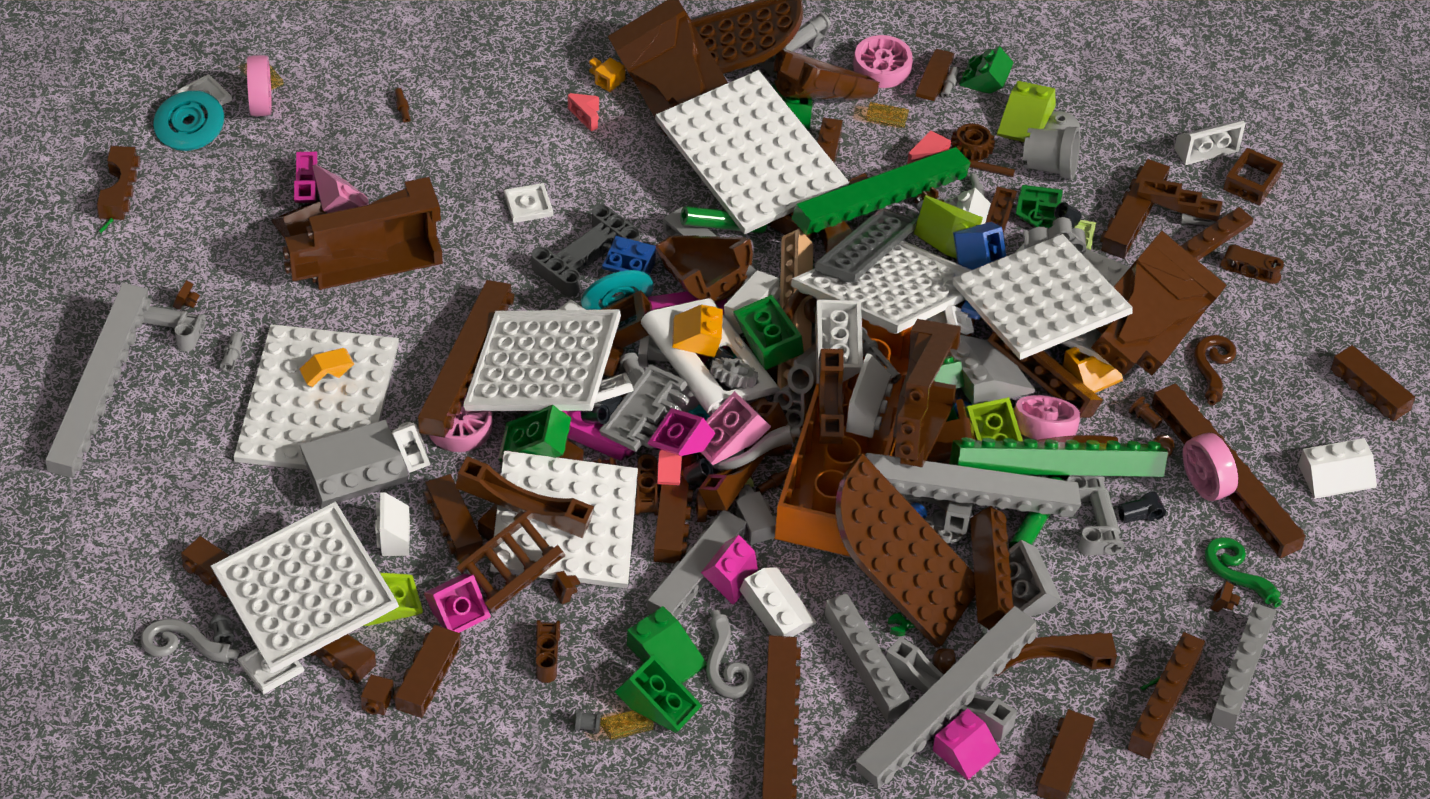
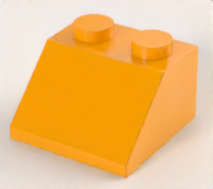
M701 304L675 315L673 319L672 348L715 357L722 339L723 309Z

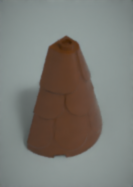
M782 49L775 55L774 72L777 73V79L774 82L778 92L783 96L856 100L871 99L878 93L880 82L869 76L787 49Z
M669 236L654 245L656 246L658 257L668 272L673 275L686 291L700 300L710 298L716 302L733 295L748 277L746 275L748 267L752 265L751 240L745 237Z

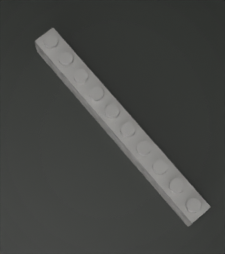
M122 283L47 455V472L73 478L76 471H80L83 464V454L89 451L90 438L92 434L95 435L97 432L98 419L105 413L106 400L112 397L113 384L115 380L118 381L120 378V367L128 359L129 346H133L135 343V332L143 324L144 311L149 310L151 298H148V289Z
M872 453L865 454L870 462L900 494L929 497L937 500H951L958 503H973L980 506H995L1001 509L1009 508L1041 514H1053L1062 517H1073L1081 506L1078 482L926 461L923 467L900 464V457Z
M1014 606L856 760L857 772L877 789L883 784H888L900 767L904 768L916 752L922 751L927 741L932 736L935 737L948 720L952 721L957 716L959 710L964 705H968L980 689L983 690L987 687L990 679L995 674H1000L1004 670L1006 663L1011 658L1015 659L1020 654L1021 649L1035 639L1037 635L1036 621Z

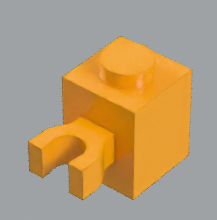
M595 57L589 61V64L593 66L589 69V72L595 75V84L608 92H611L625 81V66L612 58L607 59L604 63H601Z

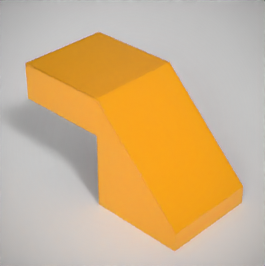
M340 348L315 354L299 370L307 385L313 387L327 373L340 378L354 363L347 349Z

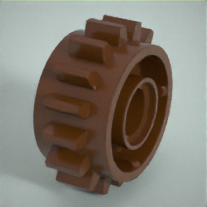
M975 123L965 124L958 127L957 131H953L951 149L957 147L967 159L981 161L988 158V154L993 153L995 146L994 135H991L990 131L982 125Z

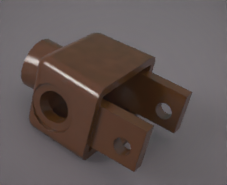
M962 399L956 400L959 419L945 422L926 461L949 464L953 440H961V438L965 437L975 440L974 429L970 419L967 417Z

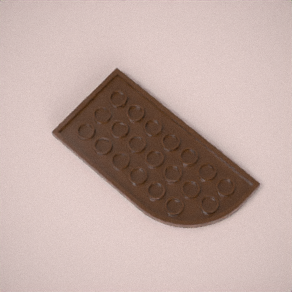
M758 0L691 21L724 74L762 63L785 48L795 37L801 26L803 3L802 0Z
M862 453L855 458L845 472L837 491L836 520L841 539L849 555L859 568L934 647H941L976 595L974 572Z

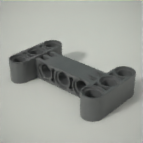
M603 204L596 205L592 208L593 228L555 255L545 247H537L532 250V270L562 294L570 297L575 296L580 291L579 272L607 253L615 236L640 242V231L608 206Z

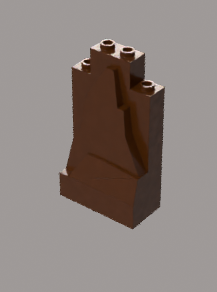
M666 0L608 36L654 118L660 112L728 83L679 0Z
M425 177L405 181V189L376 200L366 206L309 217V226L306 227L307 233L285 237L286 246L282 247L284 259H287V261H284L286 274L291 275L293 282L311 278L313 283H317L319 290L443 264L442 248L436 229V222L441 221L440 205L430 178Z
M1161 231L1114 286L1133 307L1132 314L1096 328L1102 335L1091 348L1122 375H1125L1137 363L1152 376L1227 285L1166 233Z
M917 319L911 329L908 371L899 395L893 438H896L895 457H900V464L917 467L924 466L954 406L956 385L935 382L934 380L950 349H958L961 326Z

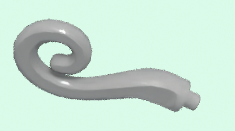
M791 425L777 428L766 434L747 452L744 453L743 449L715 465L711 464L712 468L716 470H730L743 466L769 450L795 442V437L801 434V428L792 429Z
M714 610L711 612L712 619L709 623L715 640L707 660V678L712 688L721 696L739 699L746 696L752 690L755 682L754 673L747 664L733 662L723 670L725 680L731 682L733 674L741 673L744 676V682L738 686H731L721 679L719 664L729 645L731 628L727 616L720 614L719 610Z
M161 619L152 622L141 634L142 648L146 653L154 657L168 656L177 649L179 643L177 636L172 632H168L173 631L187 637L198 651L208 659L228 663L230 658H239V650L231 649L230 644L210 641L195 627L179 619ZM163 632L162 638L168 643L164 646L154 645L153 638Z

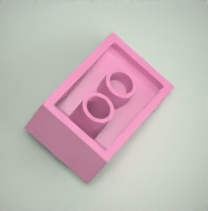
M316 164L312 166L323 211L332 213L369 205L367 196L349 182Z
M734 391L706 420L716 434L701 453L711 464L715 465L755 444L771 426Z

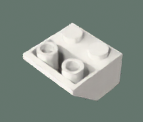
M976 188L964 191L960 195L944 201L947 204L983 217L981 224L986 222L991 204Z
M382 492L380 493V502H376L377 520H375V531L377 534V548H381L382 556H409V506Z

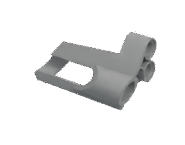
M1061 217L1053 222V226L1049 229L1036 227L1029 231L1024 230V249L1063 234L1083 255L1086 252L1085 232L1079 228L1072 229L1070 219Z
M816 343L794 360V366L790 369L787 377L788 385L779 390L773 398L774 402H779L782 410L787 411L785 415L788 421L787 425H791L792 429L801 427L804 424L817 384ZM803 370L808 373L809 378L804 374ZM783 394L788 395L790 402L783 398ZM794 413L799 414L801 420H797L794 417Z

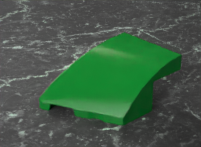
M1022 185L1016 216L1034 227L1049 229L1057 219L1054 216V210L1062 201L1063 190Z

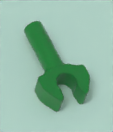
M895 613L888 618L889 625H900L891 627L890 634L905 636V632L909 628H916L901 613Z

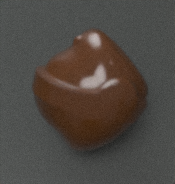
M1158 435L1152 440L1160 443L1168 451L1167 459L1172 455L1174 441L1171 437Z
M940 648L932 657V664L944 674L956 663V654L953 649Z

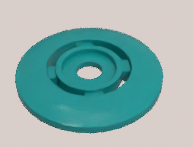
M202 91L181 92L168 98L158 108L153 121L154 131L157 138L164 145L180 151L199 149L212 142L221 132L224 125V111L219 101L208 93ZM202 108L207 111L208 118H205ZM187 116L195 118L194 122L188 125L183 123V119ZM172 123L178 133L174 132L169 127V124Z
M637 270L612 273L597 280L586 289L581 298V306L586 310H601L640 290L648 298L654 288L652 278L648 274ZM623 292L620 295L612 297L615 293Z

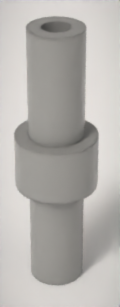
M952 67L949 75L945 77L943 82L944 88L941 93L943 98H948L951 89L955 87L957 82L956 76L959 71L957 67Z
M971 174L969 176L972 184L971 189L976 188L984 196L985 191L983 185L979 182L977 174Z

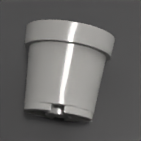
M1028 128L1027 132L1031 134L1029 138L1025 137L1023 160L1027 161V164L1024 165V168L1060 174L1062 178L1073 180L1079 160L1080 128Z

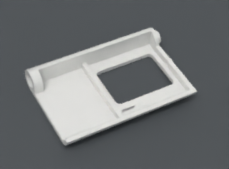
M703 299L652 310L643 316L641 320L642 326L679 376L686 381L687 387L708 415L711 416L734 391L745 401L776 394L780 390L724 314L722 316V339L719 347L729 346L738 359L743 360V363L748 364L755 369L754 371L758 372L757 384L753 385V388L747 387V389L739 388L725 391L710 374L696 353L672 348L674 316L701 304L718 308L712 299Z

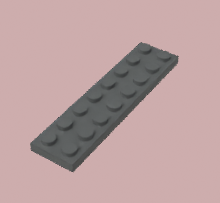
M879 209L818 260L815 265V271L822 272L825 276L840 278L847 283L856 282L916 229L918 219L886 209Z

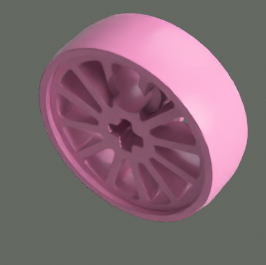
M887 35L871 36L862 40L855 49L853 58L854 72L879 81V88H891L902 84L908 79L912 70V52L909 46L898 38Z
M266 55L248 56L247 86L250 115L256 117L269 116L272 112L269 58Z
M1042 395L1026 396L1019 399L1014 408L1020 433L1026 437L1041 440L1077 434L1080 412L1073 404L1065 400Z
M463 401L460 414L455 416L453 428L449 429L446 437L429 435L433 443L447 451L466 452L476 449L485 443L491 434L493 426L492 411H465Z
M1205 433L1193 437L1185 443L1183 447L1185 471L1189 481L1201 497L1208 501H1215L1232 494L1238 485V473L1234 458L1224 441L1213 433Z

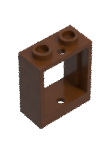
M1246 148L1226 176L1223 190L1260 206L1280 178L1284 163ZM1247 164L1270 175L1264 184L1260 185L1239 176L1238 173Z
M641 290L601 309H619L621 314L619 323L634 315L637 317L636 321L616 330L613 345L624 348L649 335L642 326L641 320L645 314L652 311V303Z

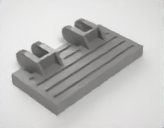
M650 364L633 386L634 391L626 395L610 416L609 421L599 430L601 435L636 452L641 445L654 449V447L647 444L650 438L645 436V434L653 435L657 427L648 422L657 425L671 408L681 411L677 405L670 402L671 400L683 405L689 403L687 396L678 392H682L687 386L686 381Z

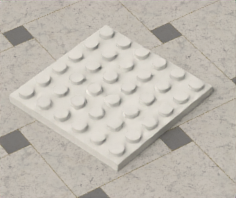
M1063 234L953 278V286L1020 360L1132 314L1133 307Z
M619 309L495 311L463 404L465 411H539L552 404L560 411H592L621 314Z
M504 451L501 476L508 481L539 495L553 498H574L594 506L591 522L583 538L535 519L530 520L531 524L549 546L555 547L559 545L566 555L539 578L554 579L556 572L565 571L566 575H576L580 583L619 588L628 587L638 468ZM497 505L494 537L514 522L513 518L518 514L517 512ZM523 527L511 535L531 561L534 560L536 562L543 557V552ZM502 542L494 549V552L512 574L520 575L524 572L523 564L505 542ZM491 563L490 571L498 572V570Z
M336 502L211 565L214 574L271 673L288 666L399 607L397 600Z

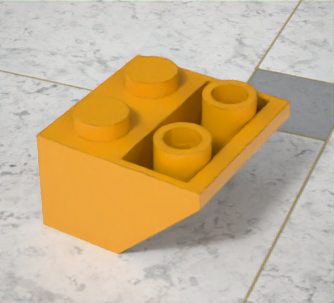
M1074 347L1065 352L1063 367L1094 393L1123 381L1122 374L1113 366L1097 360L1094 356H1088L1079 352V348Z

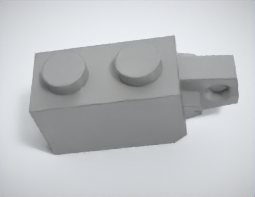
M749 484L744 485L737 495L735 515L747 522L746 537L750 545L775 538L776 516H772L768 500L763 499L760 491L754 492Z

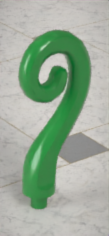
M1228 537L1215 538L1208 543L1204 553L1208 567L1216 575L1229 582L1253 590L1266 604L1272 603L1275 608L1282 604V601L1279 599L1281 593L1270 581L1260 576L1232 570L1223 565L1217 558V551L1230 549L1236 555L1230 556L1223 553L1221 561L1231 567L1241 565L1246 557L1245 549L1241 543Z

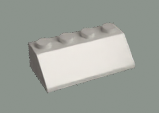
M817 300L815 315L817 384H819V354L821 349H843L844 382L860 373L863 365L861 301Z

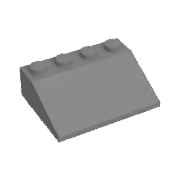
M960 335L958 349H950L947 355L961 361L965 385L961 389L972 405L1035 393V389L1018 366L986 340Z
M386 420L300 445L320 508L334 502H343L406 483L409 477L402 454Z

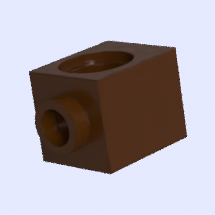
M371 674L361 695L362 710L372 715H385L394 695L393 680Z

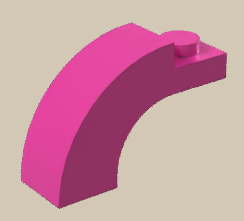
M296 152L295 203L317 202L318 187L312 167L315 164L318 165L317 152Z

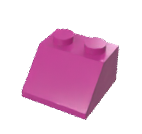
M671 408L647 444L654 448L684 456L704 451L716 433L704 418Z
M737 535L721 546L701 573L731 604H735L742 595L740 588L744 579L758 571L755 551L740 535Z
M463 573L424 592L433 615L443 628L460 633L491 617L475 577L472 574Z
M968 708L935 735L933 752L967 780L1000 753V749L986 723Z

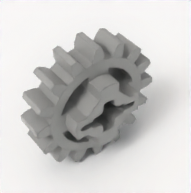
M721 357V360L716 358L715 361L713 360L710 368V374L730 388H753L758 379V372L738 358L728 359Z

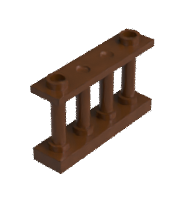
M530 509L526 512L524 510L519 512L513 518L514 522L472 555L467 554L458 562L457 569L460 573L463 574L468 570L470 574L474 575L477 583L488 595V600L485 604L492 613L501 608L566 556L559 545L555 547L549 546L531 524L530 520L534 518V515ZM521 527L524 528L543 552V557L536 562L534 560L531 561L511 536ZM502 542L507 544L523 564L524 572L519 576L513 575L494 552V549ZM485 556L506 580V586L500 591L492 587L475 565Z

